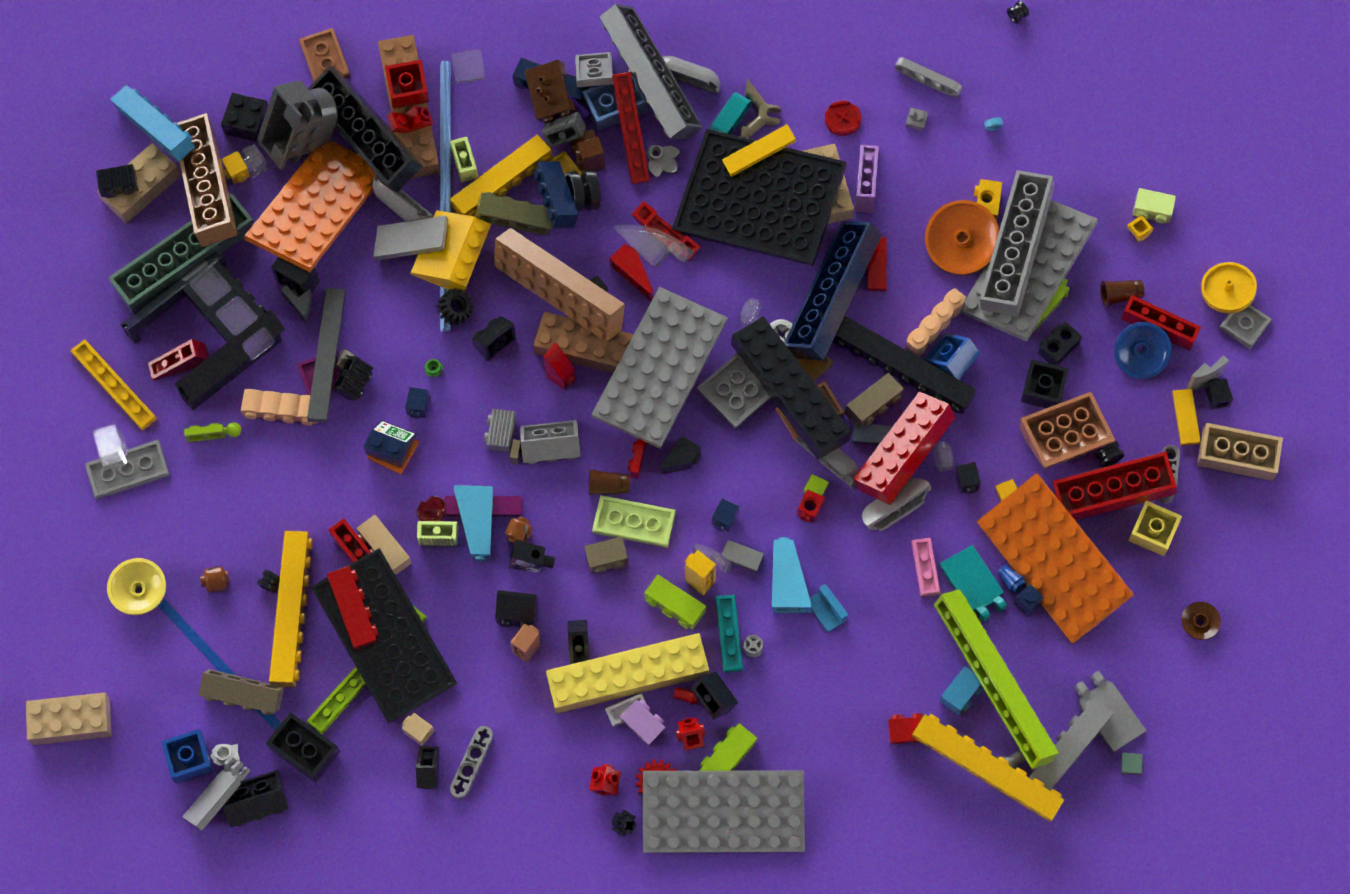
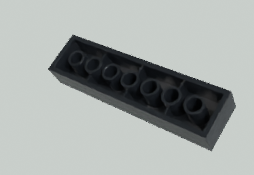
M330 65L308 88L309 90L323 88L331 94L337 107L336 128L386 186L398 192L423 167L339 70Z
M764 316L732 334V347L817 460L849 442L851 430Z

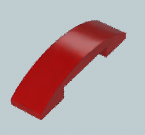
M643 201L631 214L633 218L661 244L689 261L701 246L687 235L684 237L680 232L672 230V226L658 216V212Z

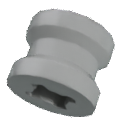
M757 635L748 636L744 640V653L750 658L760 656L763 651L762 639Z

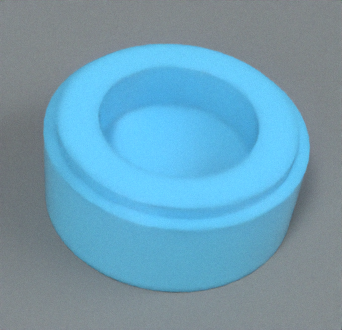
M996 117L985 121V129L987 131H994L1002 128V118Z

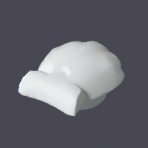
M238 744L216 745L212 749L211 759L219 766H223V763L230 756L238 761L240 759Z

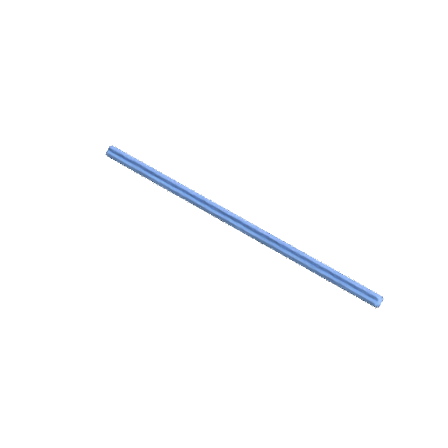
M442 61L440 64V211L451 213V63L449 61ZM440 287V298L448 289ZM445 317L443 319L440 318V330L442 332H449L451 329L450 321L446 323L444 322L446 320Z

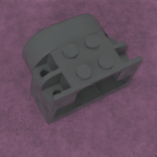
M302 81L274 86L257 142L280 170H284L287 159L291 163H296L300 160L301 155L312 153L314 149L330 142L338 117L333 97L323 88L309 90Z

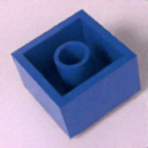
M200 729L161 741L171 779L175 784L214 772L205 737Z

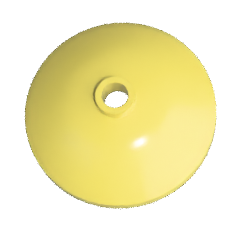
M133 558L122 562L112 571L107 582V594L111 603L120 612L128 615H142L152 611L160 604L166 592V579L162 570L154 562L143 558ZM142 588L141 593H136V590Z

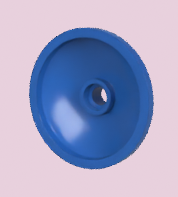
M1149 322L1134 323L1126 327L1119 334L1114 346L1115 360L1119 368L1133 378L1147 379L1154 377L1165 369L1170 360L1171 343L1169 337L1163 329ZM1141 345L1143 350L1138 352L1137 347Z

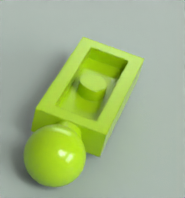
M236 422L229 423L227 427H223L219 423H211L208 426L194 425L184 429L187 442L226 438L227 434L234 438L238 437L241 433V426Z

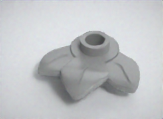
M659 145L651 146L647 151V157L650 160L648 168L651 174L659 177L662 171L665 173H676L678 166L674 158L679 155L680 151L670 145L665 147ZM658 153L659 156L655 157L653 154Z

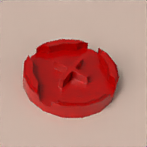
M837 101L832 103L826 110L825 124L833 134L848 136L859 128L861 112L851 102Z

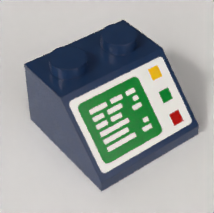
M381 420L371 430L364 445V450L368 456L401 468L417 434Z

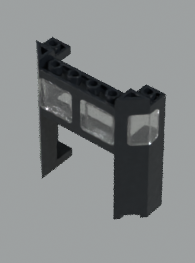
M217 251L120 324L123 331L136 344L141 340L138 334L140 330L186 296L227 342L175 383L181 398L192 411L282 342L280 334L285 330L271 309L267 312L261 304L257 305L254 302L255 297L250 291L245 292L242 282L238 278L234 279L231 276L232 272L227 266L225 257Z

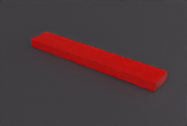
M631 72L612 74L631 185L649 182Z

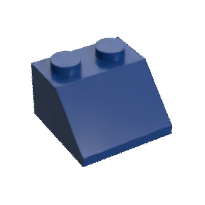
M945 333L923 360L960 380L981 353L970 338Z

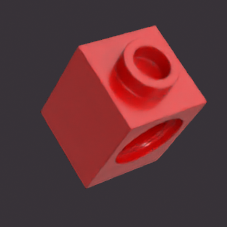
M807 489L797 509L799 518L805 522L811 521L814 523L824 504L825 497ZM813 505L815 509L809 511L805 508V506Z

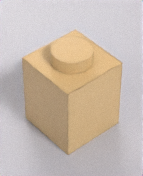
M415 713L412 716H407L402 723L403 733L421 746L426 743L434 732L433 726Z

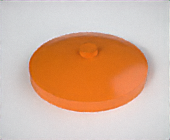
M969 200L952 201L940 207L927 224L925 231L927 252L933 262L948 273L955 275L974 274L990 264L999 233V226L992 213L983 205Z

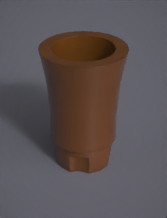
M1142 280L1102 281L1100 284V295L1105 307L1129 301L1132 295L1138 298L1144 297L1145 288Z
M590 469L588 495L629 493L630 475Z

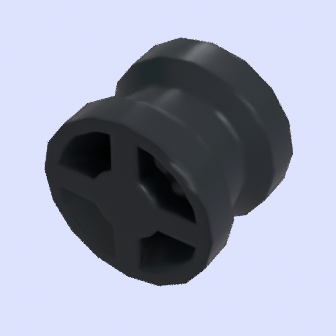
M1017 1L1014 7L1007 9V14L1014 23L1018 24L1023 17L1029 16V10L1022 1Z
M264 570L262 573L263 577L257 581V585L273 593L275 585L280 581V577L269 570Z

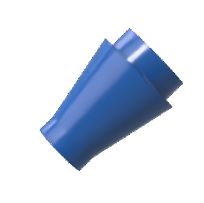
M1007 565L999 569L998 574L1011 592L1018 593L1025 587L1026 582L1023 576L1010 569Z

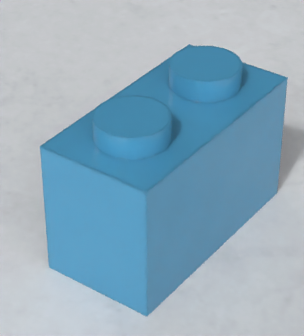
M964 666L943 693L940 702L960 715L962 711L966 712L972 705L970 700L974 695L978 697L984 688L975 673Z

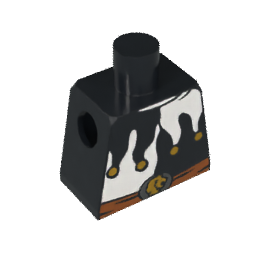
M515 540L508 568L539 573L542 566L553 568L555 557L544 555L545 547Z

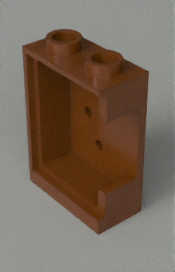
M557 59L524 70L537 120L547 123L554 121V118L564 117L576 112L573 100L568 97L563 78L567 76L564 62Z

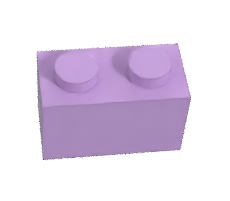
M635 700L619 718L649 745L665 728L663 725L664 720L657 714L653 716L648 711L650 707L643 700L640 702Z

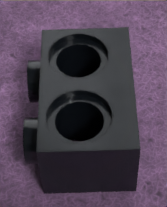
M1067 322L1062 326L1057 325L1053 329L1052 335L1049 338L1045 337L1040 342L1038 354L1049 364L1058 366L1080 344L1083 336ZM1066 335L1069 337V340H1064L1061 336ZM1048 348H1055L1057 352H1050Z

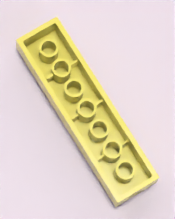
M700 633L546 670L556 714L700 679L702 676L709 674V667Z

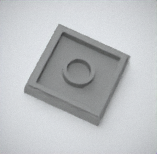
M1250 305L1240 312L1229 313L1219 329L1251 349L1272 319Z

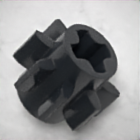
M623 810L622 814L616 812L611 820L614 826L612 830L623 837L626 833L632 834L636 827L634 820L636 816L626 810Z

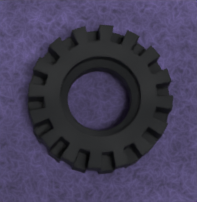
M458 288L448 290L438 300L437 308L440 309L437 312L438 314L442 313L440 318L443 319L445 317L446 320L444 322L448 323L450 321V325L455 323L456 325L462 324L472 315L471 313L474 310L472 309L474 303H470L472 298H467L466 296L469 294L467 292L463 294L462 289L459 291ZM450 301H455L460 306V313L455 312L451 308Z

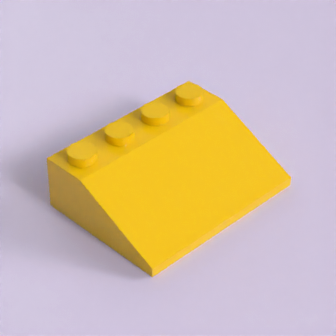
M436 210L434 217L446 215L448 218L445 249L418 254L410 274L448 290L458 288L459 291L462 289L464 293L491 224L473 216Z

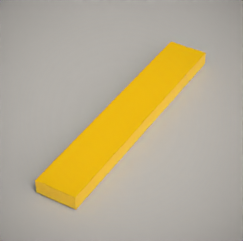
M85 339L70 350L72 355L142 431L157 420L156 416Z

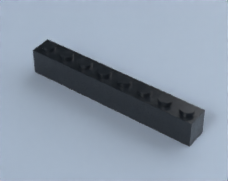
M844 316L833 339L835 345L850 350L851 354L856 357L866 359L872 366L882 368L886 374L889 373L891 376H896L902 383L915 387L918 392L928 394L933 398L948 403L953 412L964 414L975 396L976 389Z

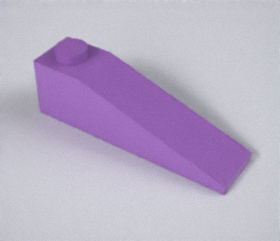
M860 145L855 212L873 213L879 146Z

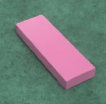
M931 538L911 540L920 596L940 595Z

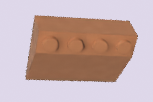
M1092 392L1020 419L1019 428L1022 435L1044 469L1116 441Z

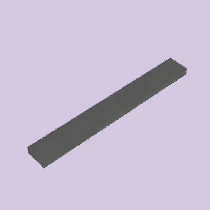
M326 288L307 416L308 422L327 423L346 294L345 289Z

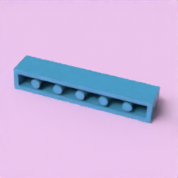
M127 85L110 99L120 113L178 162L195 148L191 142L193 138L187 131L182 132V128L176 122L171 123L172 120L165 113L162 115V112L156 105L152 107L151 102L145 96L141 98L142 95L135 88L132 90Z

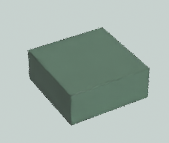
M1122 753L1121 774L1141 775L1143 754Z

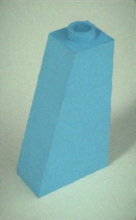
M454 485V493L471 558H475V561L491 559L493 486Z
M787 537L774 540L773 613H812L811 601L794 541Z

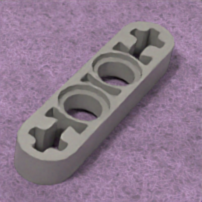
M899 58L894 66L899 73L951 97H958L962 90V86L958 82L906 58Z
M480 726L475 731L451 783L450 792L455 799H464L468 795L492 743L493 733L487 726ZM485 731H487V735L489 736V738H484L482 742V745H484L485 748H483L479 744H475V742L480 743L481 736L479 734H483ZM477 748L482 753L479 758L474 759L470 756V753L473 749ZM467 766L473 769V774L469 777L462 774L463 768ZM460 777L462 780L468 781V784L464 782L462 785L464 792L456 794L454 788H459L461 780H458V778Z

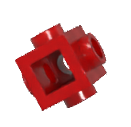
M697 717L686 718L683 721L677 722L679 730H676L677 740L683 743L685 751L704 746L702 736H705L703 724L698 723Z
M602 764V767H593L589 791L602 796L617 795L621 772L613 769L614 766L609 764Z

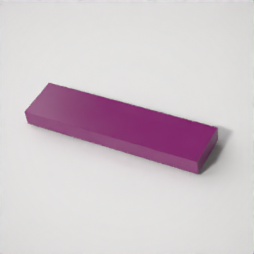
M455 496L444 497V516H460ZM493 496L492 516L522 517V496Z

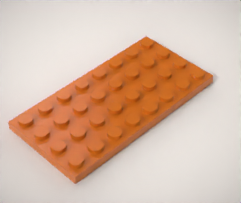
M332 141L322 145L320 148L314 149L245 234V240L311 272L373 192L372 185L376 173L361 155Z
M1038 473L1034 474L976 521L1015 572L1025 578L1026 586L1031 584L1044 597L1041 605L1072 644L1134 596L1131 589Z

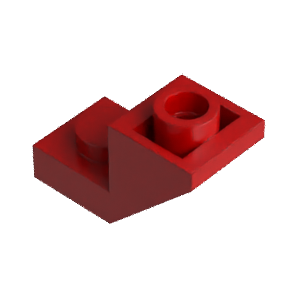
M414 106L406 114L391 112L387 115L392 132L406 134L433 124L428 108Z

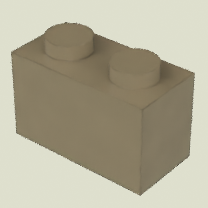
M622 537L584 546L590 573L601 574L606 572V569H620L628 564V557Z

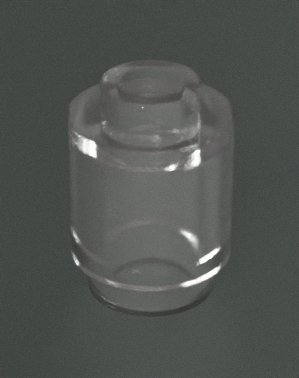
M754 298L745 300L739 315V323L747 326L756 321L763 308L760 305L761 302Z
M946 442L935 444L932 451L936 467L939 468V471L945 472L954 469L955 459L951 445Z

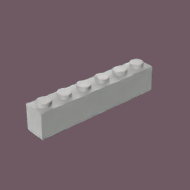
M1096 698L1092 702L1088 700L1081 708L1083 713L1079 717L1075 715L1070 721L1069 725L1071 727L1067 732L1063 730L1056 738L1059 742L1055 746L1059 754L1051 763L1034 769L1031 768L1033 773L1029 776L1030 779L1036 778L1045 784L1043 787L1051 791L1111 719L1114 713Z

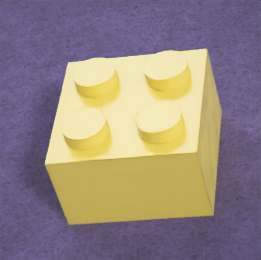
M1146 500L1128 541L1164 557L1182 516Z

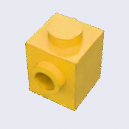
M238 151L221 159L225 168L223 169L224 175L227 180L231 178L233 184L244 182L250 177L248 168Z

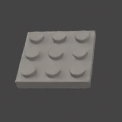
M738 353L697 387V391L735 430L771 399Z

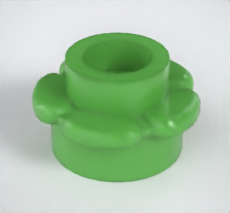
M437 359L428 360L424 366L426 369L425 373L428 376H439L443 370L442 363Z

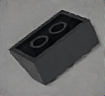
M279 770L241 781L240 783L242 784L223 805L230 828L242 826L253 820H261L272 814H280L284 810L289 809Z

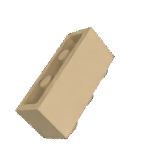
M373 515L356 528L359 538L364 544L368 545L371 552L378 548L381 549L395 575L412 564L410 557L376 515Z

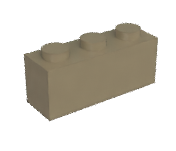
M887 373L848 403L844 414L859 429L864 425L867 427L874 421V417L878 414L880 416L883 415L892 403L896 405L902 399L901 395L904 388Z

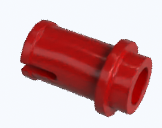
M678 686L675 688L673 699L689 702L690 705L698 703L699 699L693 691Z

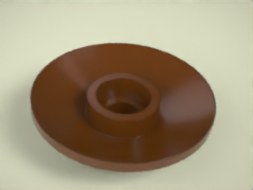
M1199 601L1191 603L1184 609L1181 623L1184 631L1189 636L1198 640H1206L1216 635L1221 626V618L1214 606ZM1201 620L1203 625H1198L1196 621Z

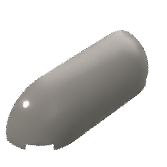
M663 56L675 80L717 95L719 94L720 80L714 71L674 56Z
M377 174L375 175L372 185L374 194L403 220L407 222L433 217L430 212L403 190L394 191L386 186Z
M798 437L796 442L814 456L802 438ZM837 448L818 460L851 489L856 486L853 478L859 472V468L855 461L841 449Z
M909 479L890 505L878 499L870 503L862 513L864 524L870 530L883 531L925 503L924 498L927 492L931 491V485L924 479Z

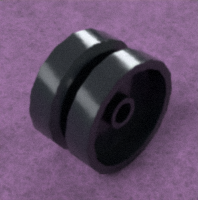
M593 169L583 170L581 175L577 171L567 172L565 178L577 212L583 211L584 207L587 211L599 209L601 198L596 172Z

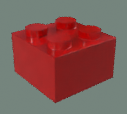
M421 59L385 66L393 109L429 102Z

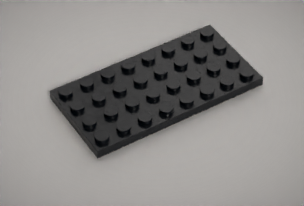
M378 548L348 565L351 570L355 569L358 577V581H356L357 588H362L365 596L362 602L364 607H369L372 615L369 621L371 626H376L379 636H376L377 642L354 650L328 577L312 585L311 589L389 724L458 683L381 549Z

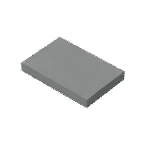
M611 52L575 56L577 87L613 84Z

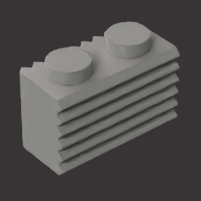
M492 409V415L488 414L487 426H490L489 433L485 432L484 444H487L488 450L511 453L516 422L515 411Z

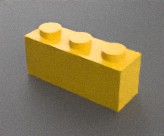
M697 550L694 554L691 553L685 560V582L704 596L716 582V564Z

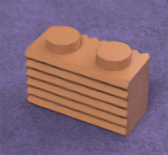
M524 624L510 644L512 652L527 663L529 659H532L531 656H534L536 650H539L538 647H541V637L539 635L540 631L536 627Z

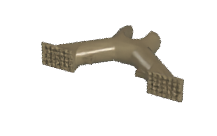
M749 78L747 79L745 98H749L752 101L751 104H754L758 109V117L752 122H747V126L741 127L740 137L748 139L764 125L777 126L780 120L769 117L767 114L781 112L780 106L765 102L751 84Z

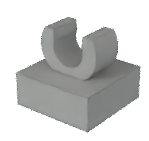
M911 107L906 127L923 131L928 112Z

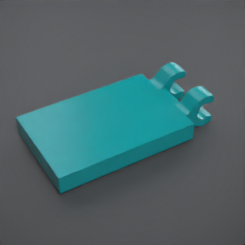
M973 545L939 564L953 588L961 590L973 612L976 611L982 622L989 619L990 613L985 607L991 603L995 605L999 613L1006 609L1007 604L1000 597L1004 594V591Z

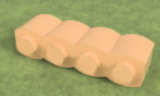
M956 288L950 290L945 295L943 302L938 303L933 308L931 315H928L921 321L919 328L909 334L905 350L917 357L922 355L927 349V345L937 339L940 331L949 326L952 318L960 314L966 296Z
M244 389L241 413L247 419L254 420L262 417L270 422L281 419L289 424L300 421L303 425L307 426L318 423L308 422L307 420L311 395Z

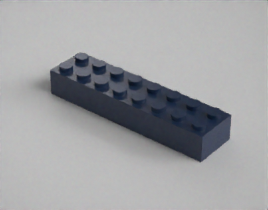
M841 222L784 342L796 359L824 361L882 237V234L871 222Z

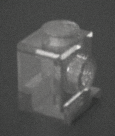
M255 144L247 146L242 150L244 155L243 161L253 178L269 169L266 159Z

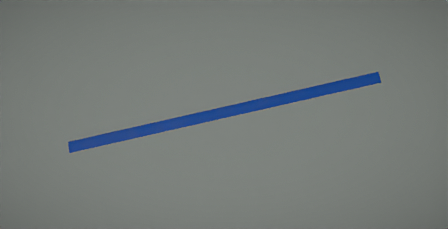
M163 598L158 607L219 672L236 675ZM255 709L274 731L281 725V722L273 714L266 715L261 713V710Z

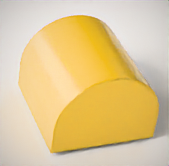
M1143 215L1127 225V229L1138 242L1144 240L1153 232V227Z

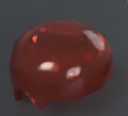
M430 496L425 502L421 501L416 510L418 519L420 521L442 522L446 516L445 501L437 496Z

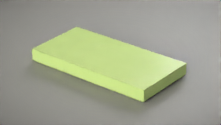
M600 495L592 533L615 538L622 537L625 540L668 548L676 510Z

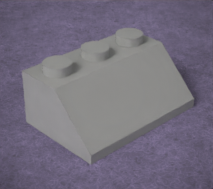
M577 420L520 426L523 463L535 464L538 461L547 460L553 462L557 459L566 458L572 460L581 457Z

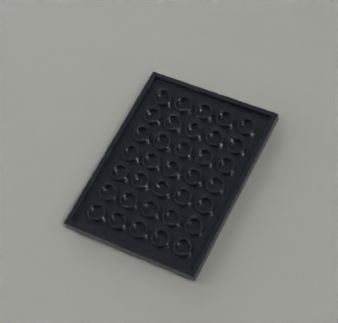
M706 129L672 230L678 231L681 234L814 266L847 167V162L785 147L731 177L722 159L757 140Z

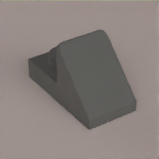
M287 285L282 287L283 297L305 322H308L312 303L311 290L309 289L299 296L294 288L290 289Z

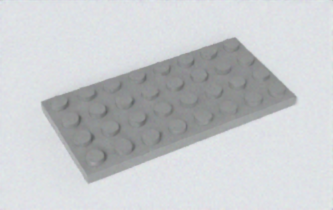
M1051 200L1019 316L981 310L980 296L989 265L984 268L960 313L1027 342L1096 227L1098 219Z
M659 287L591 414L592 418L661 449L727 323L728 317Z
M804 770L643 771V853L805 852Z

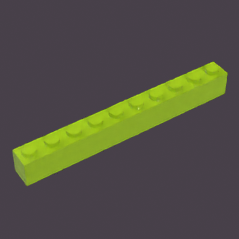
M960 589L941 594L934 604L936 610L1030 767L1034 769L1051 763L1059 754L1055 744H1053L1046 729L1042 726L1026 696L1007 668L1006 663L999 655L986 630L967 602L966 597Z

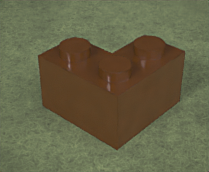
M593 129L585 131L583 137L572 140L573 143H570L573 154H576V163L579 170L593 169L596 172L605 169L604 151L599 137L595 136Z

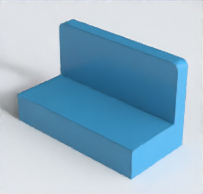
M826 584L821 586L819 592L812 596L810 601L813 613L826 631L830 632L847 621L848 613Z

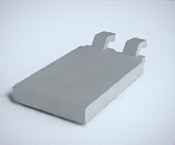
M1098 670L1090 677L1096 686L1094 690L1089 692L1083 681L1078 683L1074 689L1080 697L1079 700L1081 702H1079V706L1081 708L1088 700L1092 702L1096 698L1114 713L1099 732L1111 752L1114 753L1145 733L1146 729L1115 685L1109 682V680L1105 681V678Z
M232 756L223 763L224 769L219 772L182 816L187 822L201 831L242 784L240 782L250 772L249 768L244 767L242 772L238 773L243 767V763L239 760L231 767V764L236 761Z

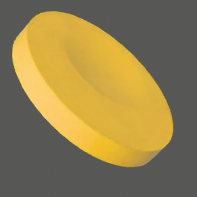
M1224 262L1211 267L1205 273L1201 283V294L1204 301L1210 308L1221 313H1237L1246 309L1254 301L1257 291V283L1253 273L1247 267L1234 262Z

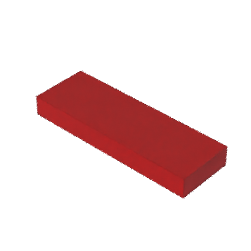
M881 237L868 264L867 291H886L887 237Z

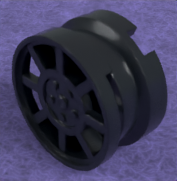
M1118 441L1108 444L1103 448L1100 447L1094 452L1095 458L1100 461L1101 468L1111 466L1125 456L1124 452L1119 449Z

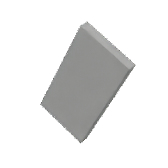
M445 215L378 226L373 257L375 260H383L444 250L448 218Z
M159 440L85 463L96 500L170 476Z

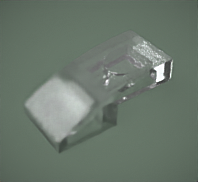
M695 544L693 546L694 553L699 550L725 574L731 569V562L722 554L704 545Z

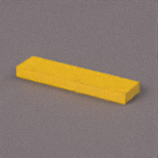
M788 124L722 159L732 177L796 142V138Z

